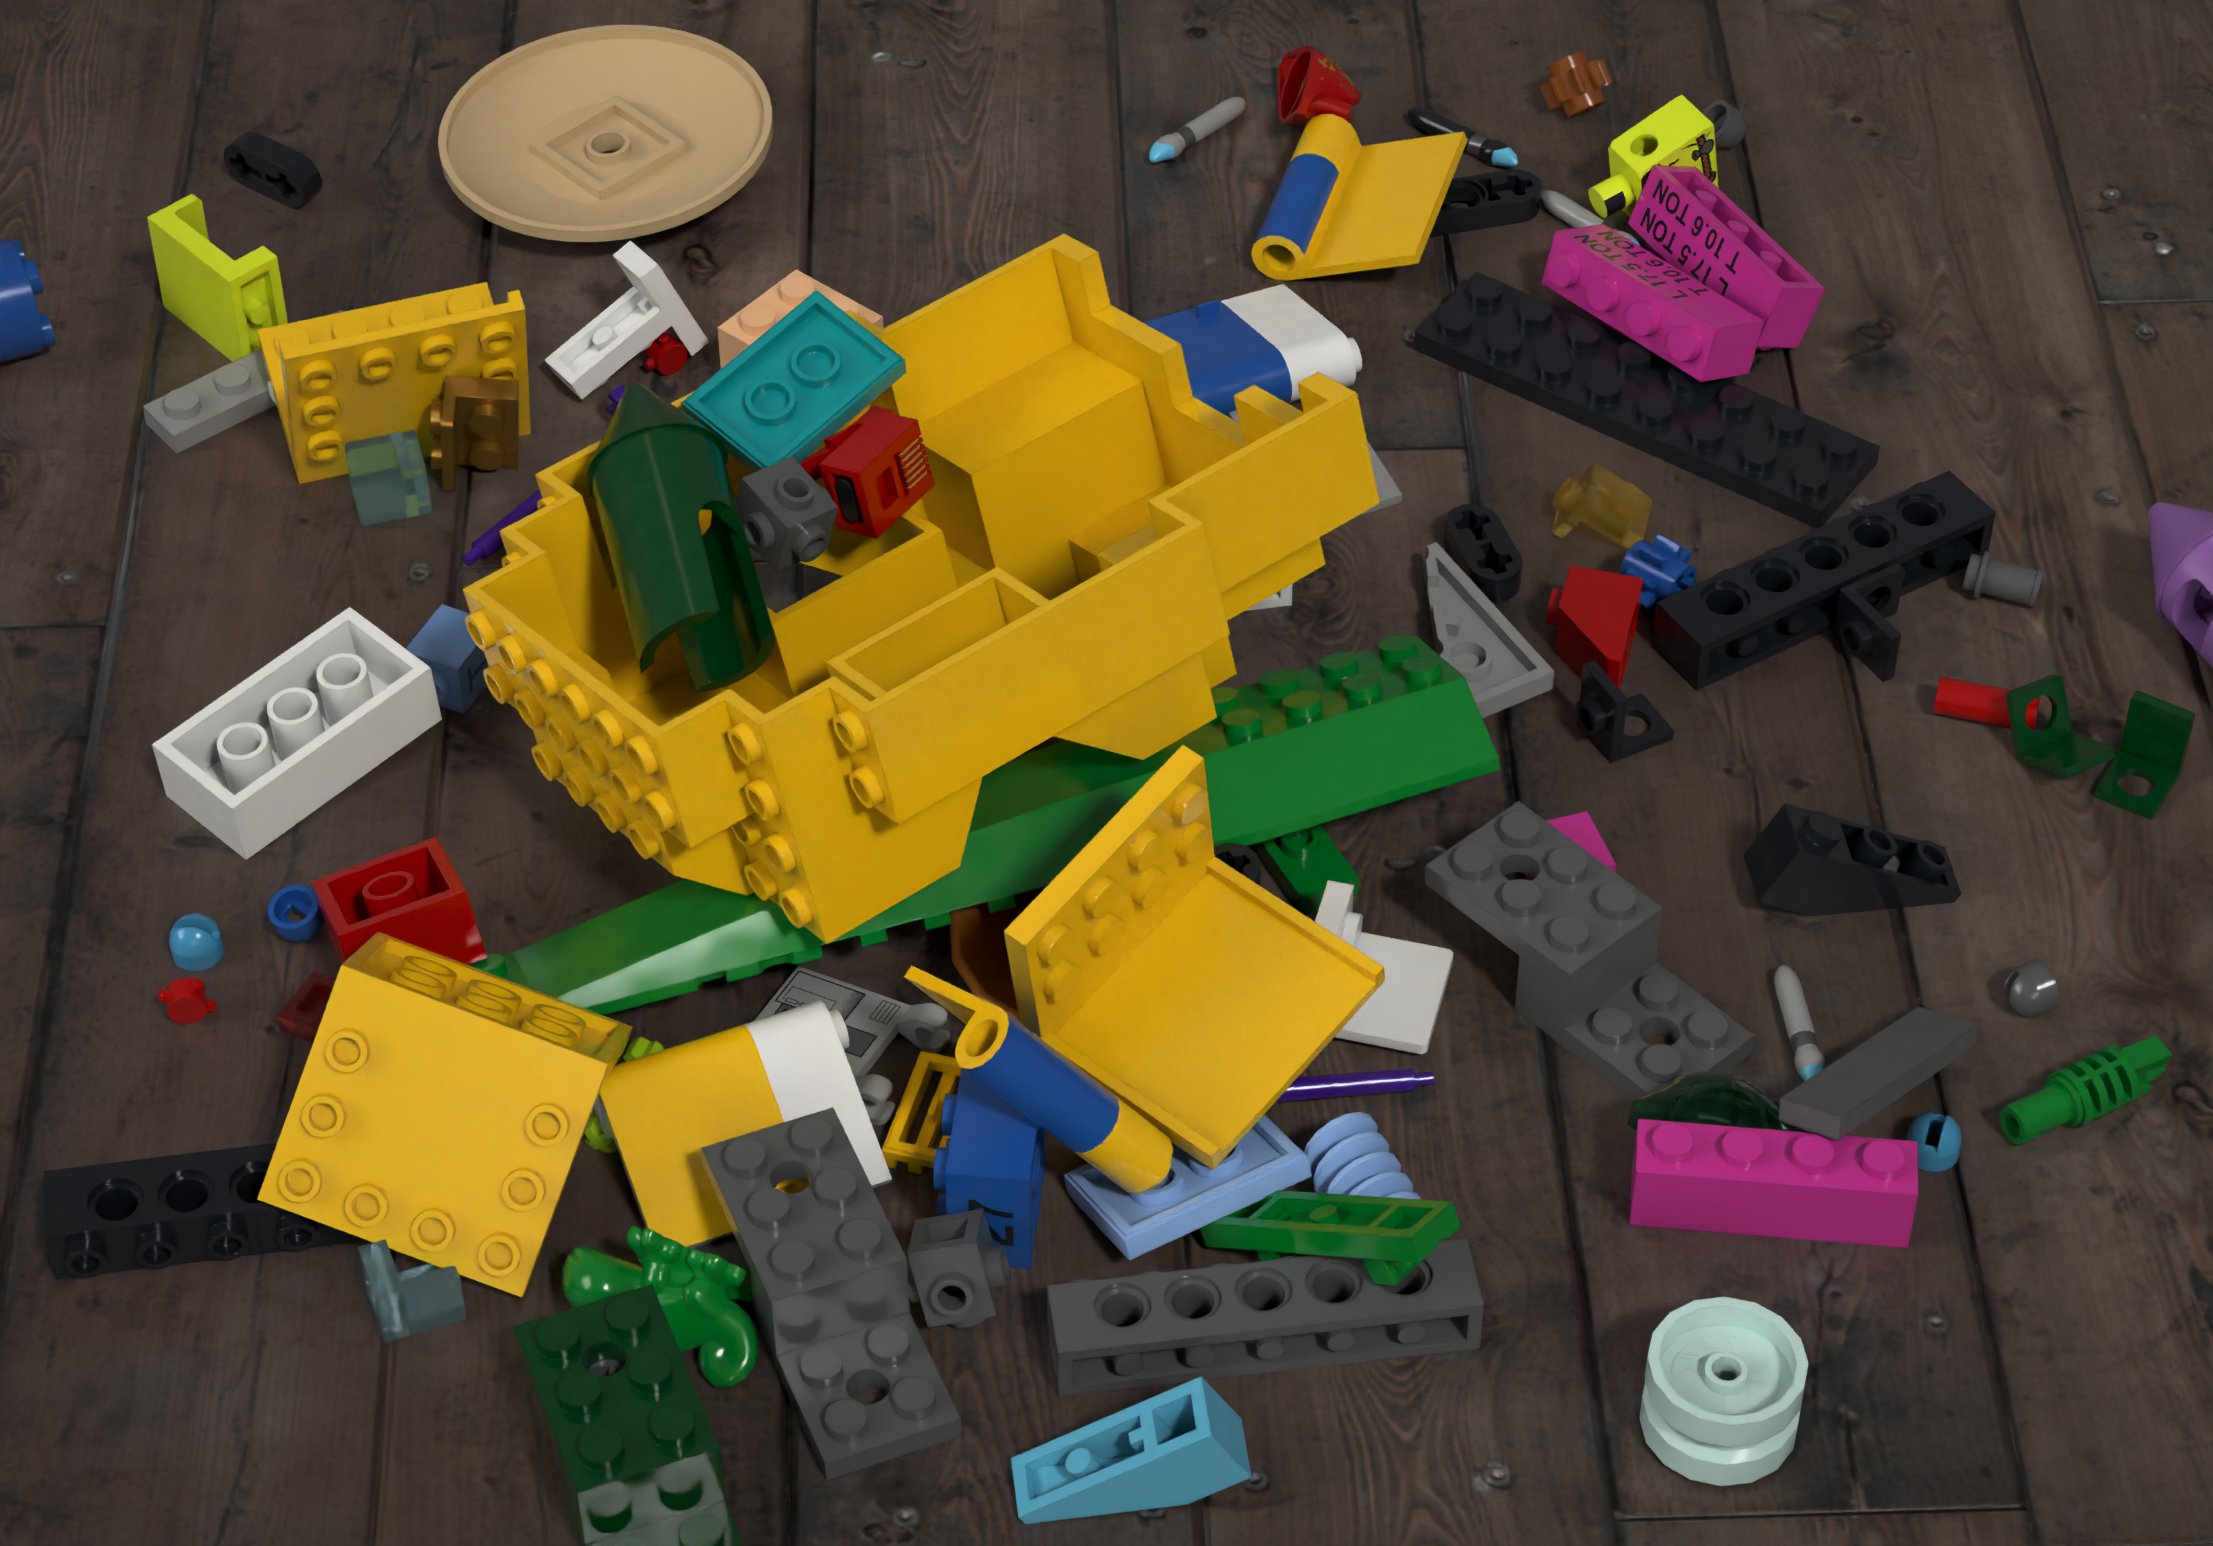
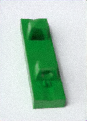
M1277 1190L1260 1201L1201 1227L1200 1230L1206 1247L1256 1250L1261 1261L1277 1260L1291 1255L1302 1257L1321 1255L1361 1258L1374 1284L1396 1286L1413 1269H1416L1422 1260L1434 1251L1439 1241L1449 1238L1461 1225L1453 1201Z

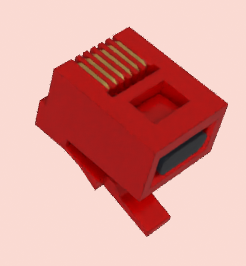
M872 406L853 424L825 438L826 446L799 462L801 467L814 481L823 476L826 490L838 506L835 517L838 530L877 539L935 485L932 472L928 470L930 464L926 463L928 462V457H924L927 453L923 450L925 448L924 444H921L923 438L919 437L921 431L917 419L895 415L891 409Z

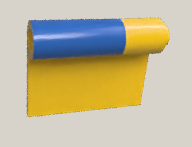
M1320 114L1313 117L1304 128L1251 251L1253 263L1267 277L1284 281L1419 264L1468 141L1465 132L1362 146L1352 125L1342 117L1333 114Z
M911 965L904 977L966 1024L957 1041L955 1050L956 1062L965 1071L1126 1192L1140 1193L1163 1181L1170 1170L1173 1153L1171 1139L1165 1133L1002 1008Z

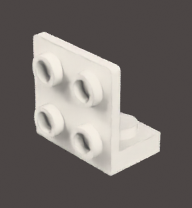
M1328 880L1315 922L1384 966L1385 982L1335 1037L1417 1054L1426 1053L1452 968L1453 951L1447 948L1361 932L1363 915L1352 912L1354 885Z

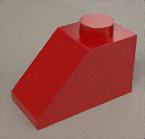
M1570 565L1564 589H1552L1546 623L1557 626L1554 651L1581 680L1583 665L1595 660L1615 685L1621 689L1639 623L1643 578Z

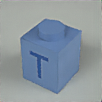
M441 604L405 649L431 667L439 706L465 714L487 686L483 670L488 668L489 665L484 651L479 649L467 630L465 617L470 613Z

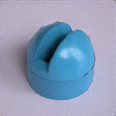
M200 913L184 915L175 922L170 932L169 946L172 959L181 969L203 971L215 966L224 955L225 948L221 930L210 916Z
M1934 1111L1918 1115L1911 1123L1906 1135L1907 1141H1917L1918 1168L1929 1172H1941L1950 1169L1958 1161L1962 1136L1959 1125L1951 1116L1947 1115L1945 1117L1941 1114H1934ZM1928 1135L1940 1137L1938 1147L1925 1144Z

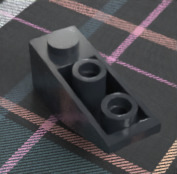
M1785 803L1743 855L1759 903L1808 916L1954 903L1961 895L1945 847L1928 840L1920 841L1887 832L1876 826H1865L1832 817L1822 811H1811Z

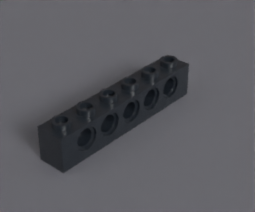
M1950 470L1925 482L1916 483L1903 492L1878 503L1869 504L1852 515L1832 524L1820 526L1812 533L1783 546L1774 547L1763 555L1732 569H1725L1712 578L1683 591L1674 592L1665 599L1656 603L1652 648L1697 691L1834 628L1839 590L1847 585L1898 563L1904 569L1901 597L1967 567L1972 553L1984 556L1985 550L1989 551L1996 512ZM1886 586L1874 590L1865 600L1874 607L1883 597Z
M277 1143L44 1171L45 1239L56 1280L74 1277L89 1278L106 1273L146 1268L161 1269L170 1265L218 1259L232 1260L242 1256L282 1251H304L314 1247L371 1241L257 1200Z

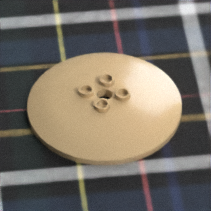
M605 25L566 31L535 40L502 55L473 75L450 101L439 127L438 147L441 166L452 191L466 206L486 220L520 234L547 240L605 242L636 238L679 226L702 216L730 199L755 175L765 160L773 137L774 120L770 96L764 82L744 59L730 49L702 36L666 27Z

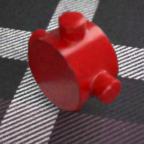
M662 333L646 349V360L643 361V365L647 371L656 368L663 375H672L684 366L688 355L687 349L672 335Z
M185 977L176 979L166 989L161 988L158 993V1001L167 1004V1014L176 1023H196L202 1020L207 1012L213 1013L215 1010L216 1002L215 1000L207 999L206 987L200 978Z

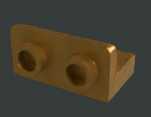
M446 376L443 399H432L430 415V435H433L431 469L442 470L443 491L455 492L458 465L474 466L483 470L498 468L517 469L519 457V381Z

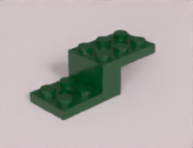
M652 1284L514 1326L517 1348L558 1452L565 1506L581 1546H744L725 1501L719 1444ZM606 1359L615 1360L624 1365L618 1373L606 1377L596 1376L587 1371L594 1363Z

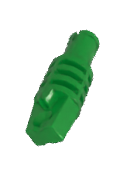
M2157 1036L2122 1049L2117 1044L2105 1047L2097 1051L2096 1054H2090L2082 1058L2081 1061L2073 1062L2064 1069L2052 1072L2045 1081L2043 1089L2003 1106L2001 1109L2003 1112L1999 1113L2001 1129L2012 1144L2021 1146L2061 1125L2067 1128H2081L2089 1124L2090 1121L2100 1119L2106 1113H2112L2121 1106H2127L2149 1094L2152 1089L2149 1083L2162 1077L2166 1070V1063L2170 1061L2172 1054Z

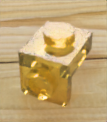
M1594 462L1578 479L1571 476L1558 489L1552 502V507L1557 509L1551 532L1562 539L1582 521L1624 549L1629 550L1636 542L1644 539L1653 499L1641 492L1634 484L1624 481Z

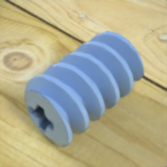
M1362 1112L1348 1113L1331 1120L1314 1134L1305 1147L1304 1153L1309 1158L1312 1177L1308 1179L1314 1184L1316 1193L1421 1199L1417 1193L1413 1192L1411 1180L1405 1173L1401 1172L1399 1160L1393 1153H1389V1144L1382 1134L1377 1133L1378 1126L1370 1114Z

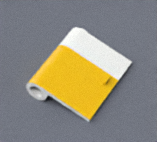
M819 1000L613 1067L601 1086L594 1105V1111L608 1139L614 1138L646 1228L654 1230L665 1238L677 1241L688 1248H694L734 1235L704 1170L701 1148L832 1107L849 1138L872 1188L891 1182V1174L844 1049L849 1047V1036L843 1017L838 1009L828 1011L825 1004ZM790 1179L779 1183L775 1189H779L785 1194H796L805 1190L809 1185L801 1180Z

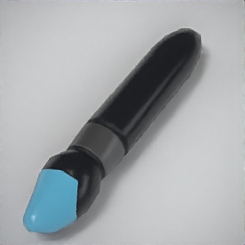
M1414 107L1409 109L1407 116L1419 129L1433 136L1465 132L1468 141L1464 151L1483 158L1487 164L1511 168L1518 166L1516 153L1504 142L1490 140L1426 108Z

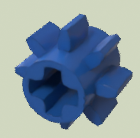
M1660 533L1656 535L1653 544L1645 540L1636 542L1626 553L1620 567V574L1643 578L1641 606L1653 613L1656 612V603L1665 599L1674 592L1683 591L1694 586L1697 578L1696 569L1687 564L1693 552Z

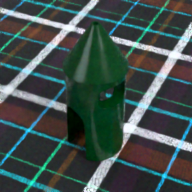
M634 383L625 389L586 473V487L590 496L596 502L641 673L654 664L655 652L659 645L669 635L676 632L695 693L720 689L734 684L756 671L768 659L775 644L773 627L726 467L728 459L727 449L721 438L644 385ZM700 510H711V525L702 536L699 525Z

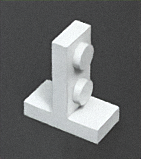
M629 241L614 253L613 257L633 287L545 359V362L555 376L580 399H584L594 389L605 384L611 375L639 352L651 346L652 342L663 332L672 335L677 341H680L691 356L709 343V340L660 266L632 241Z

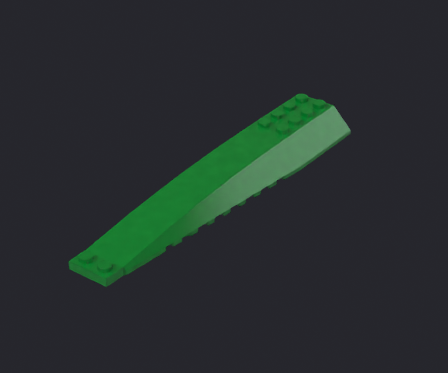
M1390 636L1381 640L1378 647L1355 654L1350 652L1329 654L1323 657L1318 665L1297 671L1287 669L1275 670L1263 675L1260 678V682L1236 689L1231 687L1211 689L1217 718L1145 760L1069 740L1014 758L982 778L960 867L830 943L859 936L862 947L888 941L886 928L923 919L926 930L952 924L951 911L987 902L990 913L1016 907L1015 894L1048 886L1182 745L1203 757L1205 761L1214 846L1225 843L1249 846L1500 770L1499 757L1465 677L1418 636ZM684 879L513 953L503 956L493 953L486 954V959L469 964V966L592 1012L606 1015L698 991V986L701 983L726 976L727 982H732L761 974L763 970L776 964H800L823 958L821 945H825V943L804 926L796 928L788 920L778 904L770 899L766 901L761 900L755 892L745 896Z

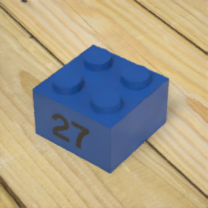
M961 1067L958 1093L945 1094L942 1135L951 1136V1138L947 1139L946 1147H937L935 1154L934 1189L946 1190V1192H939L936 1216L984 1208L994 1246L1003 1245L1005 1247L1010 1267L1032 1269L1046 1168V1131Z

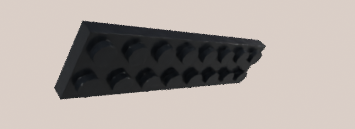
M1477 271L1415 331V351L1814 528L1823 526L1877 465L1880 446L1724 378L1700 382L1627 336Z

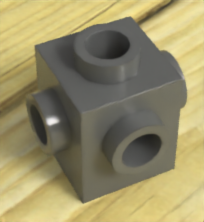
M793 457L741 478L736 502L749 547L758 552L776 572L800 561L804 563L810 562L827 549L838 506L833 501L829 492L824 487L818 485Z
M984 1208L915 1220L907 1252L909 1259L907 1261L909 1299L912 1303L921 1302L928 1328L947 1324L957 1328H965L977 1325L988 1317L997 1316L1002 1288L1009 1287L1011 1284V1271L1005 1247L1003 1245L994 1246Z

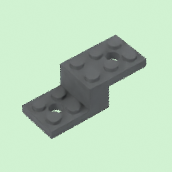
M1520 801L1426 865L1425 884L1519 955L1515 1010L1657 1120L1663 1121L1723 1076L1711 1073L1725 1074L1752 1054L1755 1035L1656 962L1663 907ZM1521 872L1532 876L1534 880L1515 879L1510 881L1504 876L1509 873ZM1650 1035H1662L1671 1039L1674 1044L1671 1046L1666 1044L1651 1046L1643 1038ZM1684 1074H1688L1685 1077L1681 1078L1682 1081L1675 1084L1670 1089L1656 1093L1645 1099L1636 1100L1648 1094L1660 1091L1668 1087L1677 1077Z
M834 1108L822 1110L701 1148L704 1170L749 1266L754 1322L826 1481L962 1436L959 1413L910 1314L907 1258ZM790 1179L801 1180L809 1185L805 1190L796 1194H785L783 1191L775 1189L779 1183ZM865 1387H875L887 1394L884 1399L874 1404H862L850 1398L855 1391Z

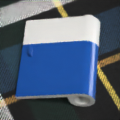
M1284 284L1222 301L1206 302L1195 305L1196 308L1143 322L1181 344L1193 397L1228 417L1229 412L1237 410L1234 395L1252 385L1258 386L1286 403L1301 400L1297 383L1316 372H1320L1348 387L1355 383L1356 372L1362 369V357L1356 341L1351 337L1347 338L1339 328Z

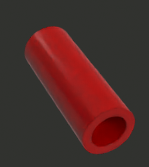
M1940 676L1933 713L2011 728L2006 703V694L2011 690ZM2041 696L2034 698L2026 710V723L2032 731H2034Z

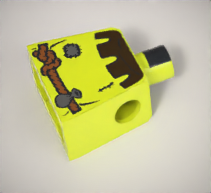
M1683 95L1674 98L1611 142L1608 147L1611 177L1589 188L1588 194L1593 208L1600 217L1607 218L1620 210L1631 217L1653 165L1696 167L1718 187L1714 124Z

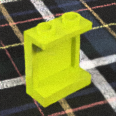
M190 194L147 217L163 306L229 360L234 362L261 349L257 330L288 324L278 258L265 246H261L234 261L209 241L202 200L194 194Z

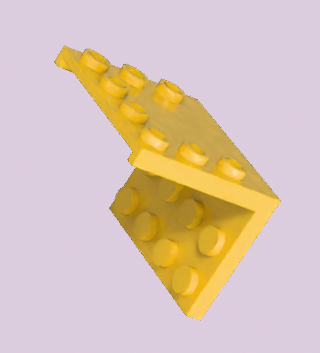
M484 282L257 330L259 345L268 377L271 381L274 398L299 484L431 456L433 435H430L432 399H443L446 376L519 381V437L531 434L526 312L520 291L507 292L508 302L494 305L488 284Z
M1184 745L1167 760L1004 930L1020 1023L1165 1133L1172 1143L1211 1170H1214L1385 982L1384 966L1215 857L1205 761L1203 757Z
M377 932L340 967L257 1200L513 1295L523 1297L601 1086L623 1054L633 1026Z

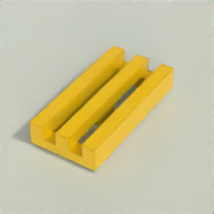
M925 1051L920 1052L882 1147V1153L888 1168L895 1169L898 1161L908 1163V1172L922 1174L924 1166L934 1168L936 1149H933L932 1146L942 1122L945 1094H953L961 1074V1066L956 1062V1058ZM933 1071L943 1072L915 1145L906 1143ZM943 1135L939 1147H946L947 1139H950L951 1136Z

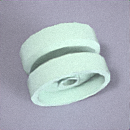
M1730 1297L1694 1300L1669 1312L1653 1331L1647 1356L1645 1386L1639 1417L1647 1445L1665 1466L1693 1481L1718 1486L1752 1483L1776 1471L1793 1451L1809 1364L1801 1338L1783 1317L1755 1302Z

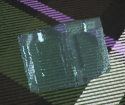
M415 430L351 441L345 444L350 486L359 521L362 525L432 513L426 467Z
M386 1239L358 1247L366 1292L384 1343L467 1319L461 1280L456 1267L441 1268L429 1263L398 1273Z

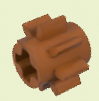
M1580 51L1549 65L1547 70L1551 77L1549 79L1550 82L1541 85L1540 89L1549 110L1555 108L1558 110L1563 107L1569 119L1604 104L1606 100L1602 90L1604 87L1613 84L1603 59L1599 61L1595 59L1589 62L1585 51Z

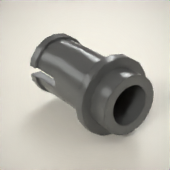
M1986 550L1984 556L1971 554L1962 589L1973 591V598L1979 599L1980 594L2027 604L2029 607H2035L2044 570H2035L1990 558L1991 552Z

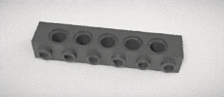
M1467 1238L1439 1241L1434 1251L1422 1260L1418 1267L1413 1269L1396 1286L1374 1284L1361 1258L1321 1255L1304 1257L1291 1255L1277 1260L1241 1264L1219 1263L1205 1268L1169 1272L1148 1271L1134 1276L1098 1280L1077 1279L1069 1283L1047 1285V1329L1059 1397L1184 1383L1200 1376L1204 1380L1473 1350L1480 1349L1484 1303Z

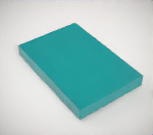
M816 290L681 402L682 412L718 435L725 444L727 452L754 473L789 457H793L798 463L804 460L824 443L825 438L835 434L906 373V363L904 358Z

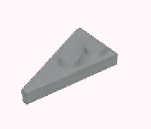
M1437 542L1427 545L1426 556L1423 558L1422 566L1435 652L1465 677L1481 717L1485 718L1552 690L1554 670Z

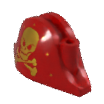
M1304 46L1285 53L1277 70L1278 114L1281 124L1305 128L1310 119L1320 114H1333L1351 123L1353 119V113L1350 110L1351 106H1357L1360 103L1362 94L1350 77L1331 58L1312 46Z

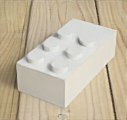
M349 607L152 744L166 796L247 860L441 721L442 717L431 667Z

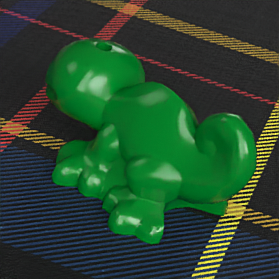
M631 1226L628 1230L626 1241L643 1267L583 1245L574 1247L572 1253L567 1255L563 1267L562 1286L565 1297L573 1308L652 1284L680 1352L700 1347L698 1354L699 1367L709 1383L716 1388H731L745 1380L754 1368L758 1354L756 1330L751 1317L732 1300L740 1299L747 1302L752 1300L751 1285L743 1282L747 1272L744 1269L729 1263L717 1255L685 1247L677 1241L665 1238L649 1228L641 1229L635 1226Z

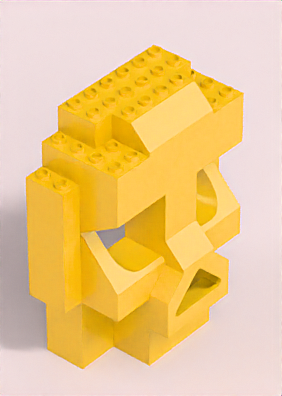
M1064 233L883 329L852 310L845 312L904 358L906 373L836 433L853 424L872 406L891 409L895 415L917 419L921 431L919 437L923 438L921 444H924L925 448L923 450L927 453L924 457H928V462L926 463L930 464L928 470L932 472L935 485L877 539L838 530L834 521L827 549L810 562L804 563L800 561L798 563L843 577L777 613L767 607L775 635L774 648L763 665L749 676L720 689L695 693L676 632L669 635L659 645L655 652L654 664L641 673L596 502L592 499L586 487L587 469L601 440L535 474L542 495V499L537 502L538 511L499 531L507 553L502 558L503 568L462 589L471 613L465 617V624L475 644L484 651L489 667L483 670V676L491 694L500 704L508 702L517 709L524 722L533 730L537 745L532 747V755L540 772L548 781L557 779L567 788L569 794L579 806L588 805L596 811L608 830L612 833L620 831L628 837L642 858L647 860L652 857L674 876L745 896L755 892L761 900L766 901L770 899L778 904L788 920L796 928L804 926L825 944H828L960 867L982 778L993 770L1051 737L1145 760L1217 718L1211 689L1237 674L1228 637L1230 631L1227 621L1326 565L1320 537L1380 503L1358 394L1355 391L1320 372H1316L1297 383L1303 408L1302 412L1258 386L1252 385L1234 395L1239 418L1238 423L1193 397L1181 344L1112 306L1098 251ZM693 392L671 404L682 411L681 402ZM825 442L822 445H820L815 451H813L809 456L824 448L826 446ZM727 452L726 467L736 498L741 478L753 472ZM823 476L815 480L818 485L826 489ZM700 510L699 525L702 536L711 525V510Z

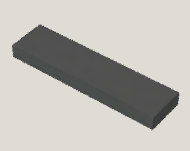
M1918 1006L1780 1098L1779 1120L1785 1124L1838 1141L1975 1047L1977 1024Z

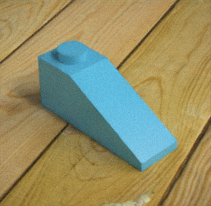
M1202 1376L1011 1458L1018 1518L1025 1524L1188 1505L1252 1478L1242 1419Z

